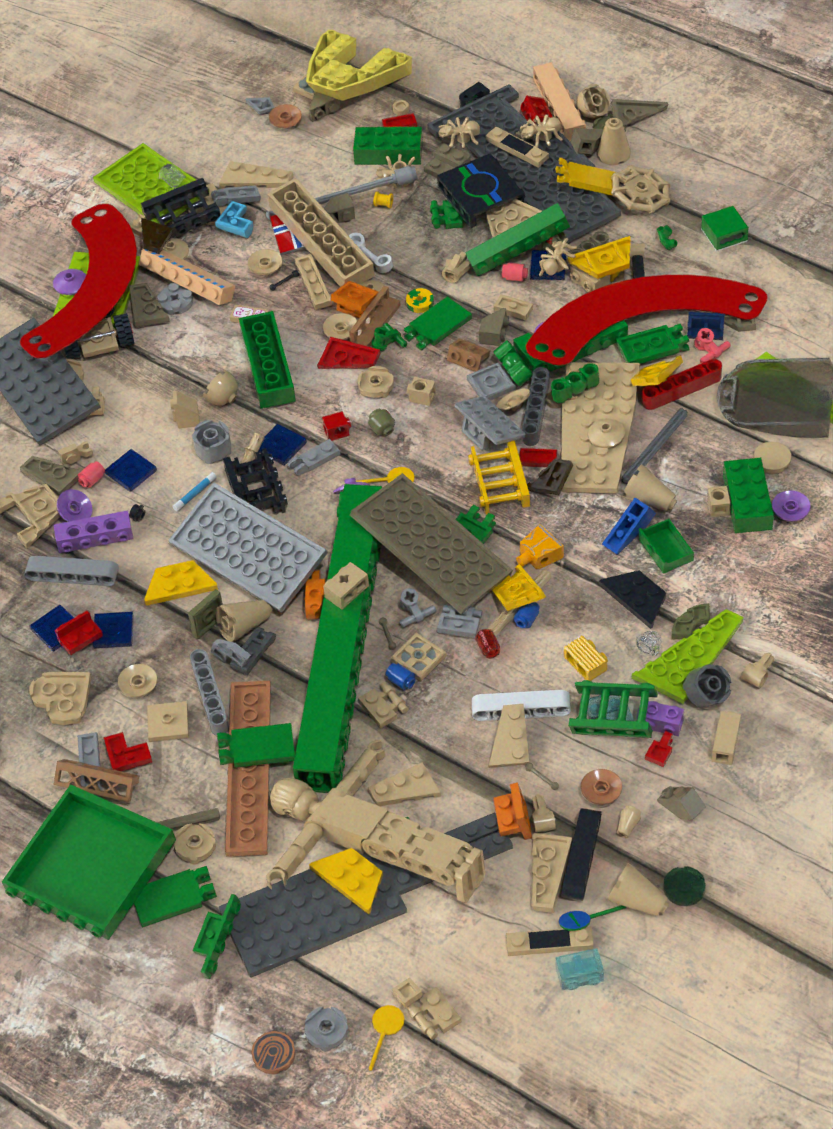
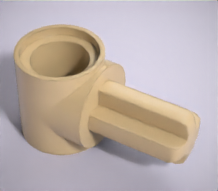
M764 653L758 662L749 663L743 671L742 679L761 688L767 680V669L775 660L774 656L771 653Z
M537 794L532 797L534 832L555 830L556 824L553 811L546 808L544 796Z

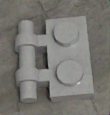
M444 605L443 612L445 613H441L437 633L476 638L480 624L479 618L482 617L483 611L470 607L463 614H460L453 606Z

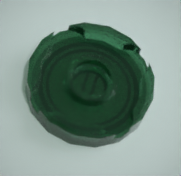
M692 867L673 868L664 879L663 891L668 899L676 905L691 906L697 904L705 894V879L697 869Z

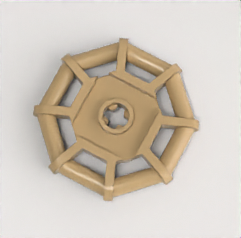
M628 165L627 168L618 173L615 172L611 176L613 181L611 194L625 204L629 210L647 211L651 214L662 206L669 205L671 201L669 198V182L663 180L652 168L645 169ZM619 182L623 183L624 186L619 187ZM654 199L659 200L654 204L652 202Z

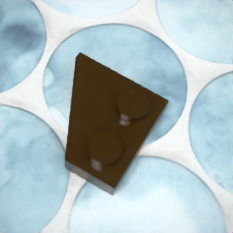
M142 218L143 249L160 254L172 235L173 228Z
M554 459L548 464L547 468L538 474L539 478L532 484L530 482L527 484L528 490L560 495L572 470L573 463L569 460Z

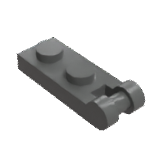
M258 626L242 647L251 655L248 663L243 668L232 660L230 663L231 668L248 675L269 645L274 643L276 634L266 632L264 628Z

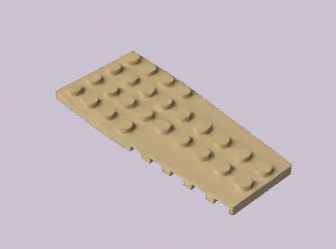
M570 362L567 364L566 376L570 372H579L578 369L583 368L588 362ZM594 363L599 368V384L595 387H590L588 390L585 388L580 394H572V398H568L567 401L562 403V460H569L573 463L572 470L563 486L562 492L618 493L622 467H624V457L627 452V443L630 438V429L633 424L638 386H632L630 379L639 372V363ZM606 418L619 421L624 426L625 437L618 445L610 448H601L590 442L588 430L594 422Z

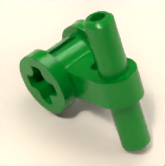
M384 323L383 327L375 329V338L372 340L371 346L372 348L384 351L387 349L388 343L397 342L402 348H405L408 343L401 337V333L397 329H393L388 323Z

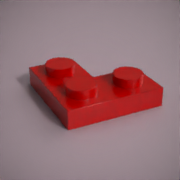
M123 732L103 737L113 770L125 771L152 763L147 742L127 748Z

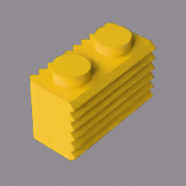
M581 635L577 640L575 639L568 643V645H565V659L585 680L591 681L607 671L608 659L603 652L599 653L590 639L587 640Z

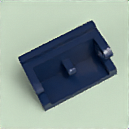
M689 312L688 338L695 339L700 329L708 328L714 334L713 340H723L725 314Z

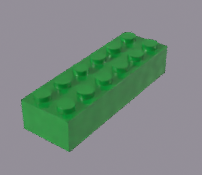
M270 311L239 318L241 335L260 409L296 402L294 385L274 312Z

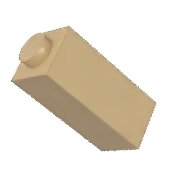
M721 711L712 751V762L732 765L740 729L741 714L732 711Z

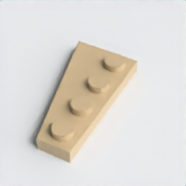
M230 161L219 182V187L256 185L258 188L261 185H266V188H278L293 179V171Z

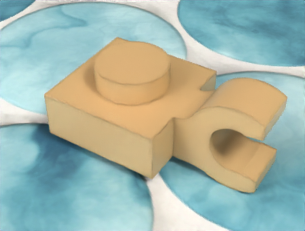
M99 386L92 387V395L98 401L101 408L88 416L104 415L105 398L102 396V392H99Z
M87 441L78 446L74 443L58 450L61 463L68 465L81 460L80 456L89 457L93 454L92 448H89Z

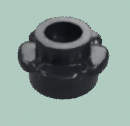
M134 504L130 510L129 517L135 522L142 520L146 513L143 509L144 506Z

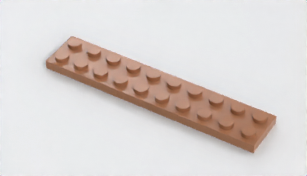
M271 681L231 682L229 735H232L231 730L270 725ZM234 763L228 764L226 857L268 855L270 764L236 768Z

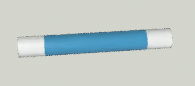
M213 472L176 502L172 506L175 511L180 510L217 478L216 474Z

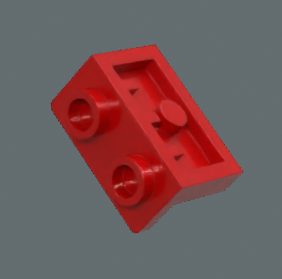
M526 95L521 103L520 109L527 121L529 119L533 121L538 116L542 123L545 115H548L550 118L553 117L544 98Z
M88 610L78 614L75 618L60 625L55 630L58 642L70 656L103 636L102 630L91 619Z

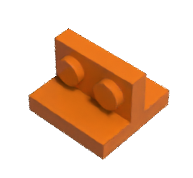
M348 281L331 294V301L337 303V311L350 314L359 319L379 291Z
M518 782L510 784V794L493 798L499 833L502 837L522 832L525 840L531 839L532 831L527 803Z

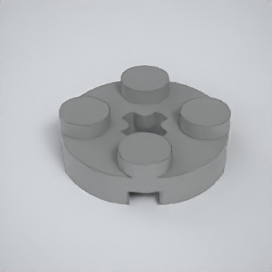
M176 283L169 284L157 296L158 303L162 305L164 312L169 315H174V312L185 313L193 304L192 292Z
M331 1007V1009L316 1008L309 1013L305 1021V1034L308 1042L325 1052L342 1044L349 1033L346 1016L335 1007ZM322 1025H331L330 1030L322 1031Z

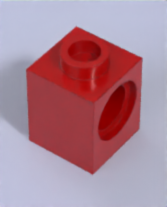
M343 411L322 417L323 429L328 440L334 441L350 436L349 428H351V422L349 417H345Z

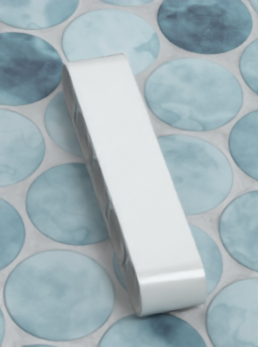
M566 690L479 694L472 697V717L477 721L500 720L503 705L524 704L525 719L562 717L571 712L570 694Z

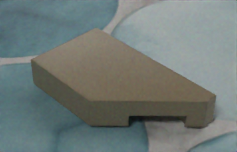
M725 315L724 324L738 332L756 330L755 318L744 320Z

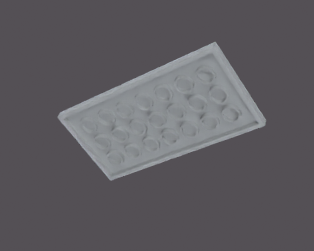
M216 483L210 486L168 540L171 545L258 599L266 601V603L281 613L328 553L323 547Z

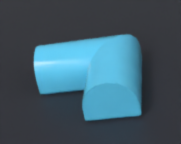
M231 201L215 222V226L218 229L245 238H249L253 231V221L242 218L247 211V206Z

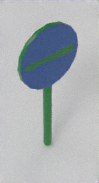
M621 905L591 915L583 911H570L559 918V925L568 931L581 930L590 924L592 918L627 907Z

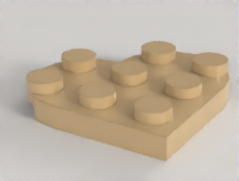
M43 673L42 677L31 682L29 687L31 699L36 707L46 708L51 723L60 725L78 724L81 722L86 711L92 677L91 673Z

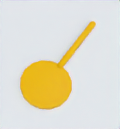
M397 467L392 469L387 477L357 480L356 482L372 483L387 481L390 483L402 473L414 482L415 476L409 468Z
M382 1006L373 1014V1027L381 1035L369 1066L370 1071L373 1070L385 1035L396 1034L404 1026L405 1018L403 1012L395 1006Z

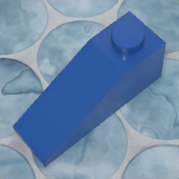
M634 498L602 545L618 555L639 535L640 528L645 529L656 513L649 506Z

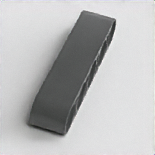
M543 367L536 368L532 376L530 395L522 426V431L525 432L523 443L527 446L536 445L540 438L546 397L550 386L549 371Z

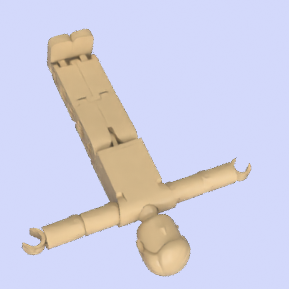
M374 740L369 743L368 749L362 753L337 787L332 788L320 802L317 793L307 783L294 778H284L277 781L271 790V805L275 812L306 822L304 823V829L275 864L273 870L267 873L266 879L270 889H272L271 881L275 878L282 879L285 886L286 880L291 877L301 862L304 861L318 840L326 837L327 840L348 849L353 848L360 854L366 852L373 858L407 869L442 884L452 886L456 881L457 899L467 903L473 895L475 888H478L485 877L483 850L473 848L465 841L431 828L422 827L420 829V824L393 812H388V809L353 797L379 763L377 760L385 757L384 750L374 751L382 748L380 740Z

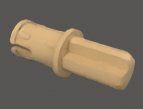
M254 433L249 446L245 448L246 452L240 464L254 460L255 452H258L265 439L263 436L260 437V434Z

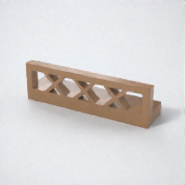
M382 287L349 331L350 342L370 347L372 340L375 338V329L383 327L384 323H388L401 306L399 300L389 297V287Z
M62 759L57 761L53 785L68 788L71 784L95 795L130 802L133 785L139 783L140 776ZM61 771H67L72 779L68 782L60 781ZM82 775L87 776L91 784L84 787L80 784L78 778ZM101 779L105 780L110 787L106 791L100 790L96 784ZM119 784L127 785L126 796L120 795L115 787Z

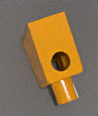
M539 524L520 542L521 555L516 557V561L522 567L530 563L535 569H541L564 558V545Z

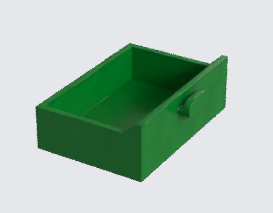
M670 519L645 529H639V541L663 574L694 561L693 550Z

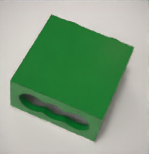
M734 206L702 215L701 230L716 252L748 241L749 227Z

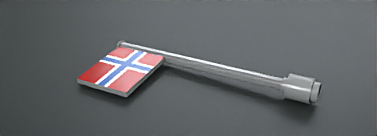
M406 166L394 170L395 173L392 176L317 197L315 200L319 204H323L338 195L348 193L350 196L392 183H398V186L413 183L418 177L414 166ZM266 211V217L268 220H271L280 255L306 249L273 211Z

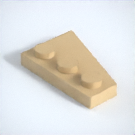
M524 704L503 705L489 768L529 763Z
M422 762L368 787L370 796L378 806L402 803L403 800L415 799V801L423 800V797L434 796V798L441 797V791Z

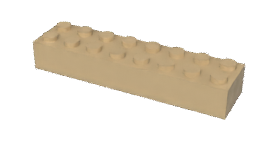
M296 178L267 194L271 210L340 287L348 281L362 284L374 277L372 261Z

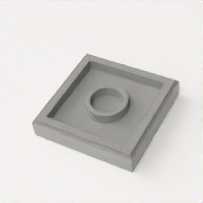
M499 362L467 375V381L477 395L485 396L489 400L516 390L515 384Z

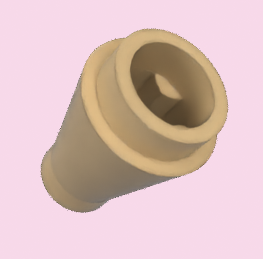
M626 806L625 809H622L617 831L619 836L623 838L629 837L641 819V811L633 806Z

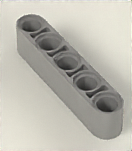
M31 556L28 558L24 576L28 580L39 582L112 586L115 584L119 566L117 563L107 560Z
M196 649L190 654V660L211 732L215 736L220 732L227 733L229 730L227 716L208 654L203 649Z

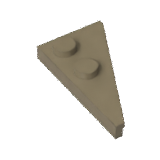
M612 99L611 102L613 118L620 119L623 126L667 110L669 105L668 102Z

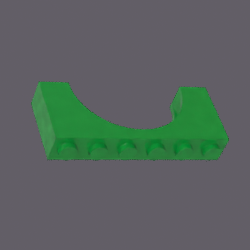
M623 320L601 331L579 351L572 362H576L583 357L615 344L617 338L627 336V323ZM530 333L513 339V347L532 373L539 367L546 368L549 372L565 366L553 365L531 357L526 351V344L532 337ZM538 344L535 347L539 352H546L549 349L546 344ZM556 349L552 352L553 356L557 358L564 357L566 354L561 349Z

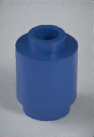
M533 602L521 606L514 616L516 625L520 628H530L539 614V604Z
M392 663L385 673L390 682L403 690L412 688L416 681L415 674L401 664Z

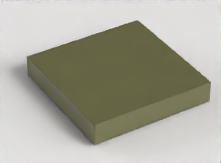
M217 589L212 591L188 612L192 634L196 639L202 637L217 623L216 608L223 604L221 593Z

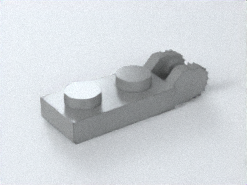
M256 185L224 188L211 192V197L217 206L230 204L231 201L244 203L256 202L261 199Z
M329 439L307 452L291 458L287 465L291 469L295 468L294 473L298 476L308 471L310 472L339 456L340 450Z

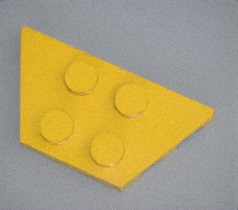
M627 236L574 254L575 258L568 256V262L596 279L629 269L631 237Z
M681 355L671 362L662 361L642 368L630 379L632 386L658 385L666 381V378L672 375V372L683 363Z
M194 560L159 567L154 571L144 598L145 605L148 606L206 593L215 589L218 590L217 583Z
M520 564L515 567L517 572L512 577L508 575L492 590L495 597L507 611L546 598L542 589Z
M353 848L309 864L310 870L367 914L371 913L374 898H376L378 885L383 877L382 870Z

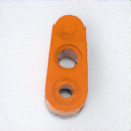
M314 570L312 579L306 581V620L320 619L324 599L323 586L326 581L321 579L320 570Z

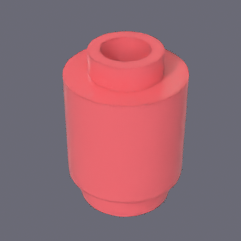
M503 264L502 278L521 282L524 281V278L527 279L528 268H525V264Z
M97 461L90 463L78 474V482L83 487L91 488L103 477L105 473L104 467Z

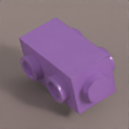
M648 701L646 721L650 723L653 731L661 733L668 731L674 736H679L684 721V709L677 706L660 704L656 701Z

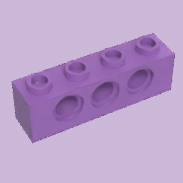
M128 510L54 524L59 553L133 539Z

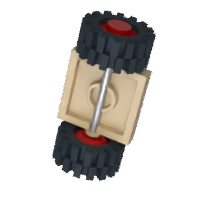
M128 314L113 316L116 329H113L110 317L102 319L89 332L64 348L67 359L81 357L78 343L82 347L84 358L119 350L116 340L117 335L121 347L135 344Z

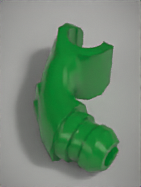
M668 225L657 228L663 247L667 250L675 248L678 244L677 240L669 239L672 229Z

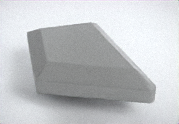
M270 97L245 99L246 103L258 114L271 112L275 108Z

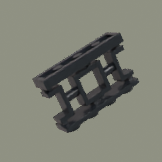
M203 178L141 203L142 213L147 220L156 218L157 222L165 225L164 222L173 221L174 224L168 226L173 228L172 235L168 240L175 236L183 235L194 228H200L209 222H214L220 217V209L216 202L207 205L204 197L209 196V189L206 187V182ZM197 196L199 201L191 203L189 199ZM187 205L190 213L176 218L172 210ZM203 207L205 211L197 214L195 210ZM166 209L168 214L160 216L158 212Z
M266 448L262 449L263 453L261 454L255 452L256 460L241 464L238 457L234 458V461H231L230 457L223 458L225 472L234 495L243 500L245 495L247 501L257 499V501L249 502V504L259 510L273 507L275 513H279L278 510H281L282 513L286 512L285 505H288L286 494L282 495L281 493L283 486L281 480L277 481V478H279L276 467H272L274 464L272 454L267 453ZM262 461L265 462L269 475L266 474L265 469L258 470L263 468ZM234 469H237L238 475L248 472L247 474L240 475L241 482H238ZM264 480L265 487L248 490L247 484ZM272 488H274L278 502H276L274 496L264 498L266 496L272 495Z

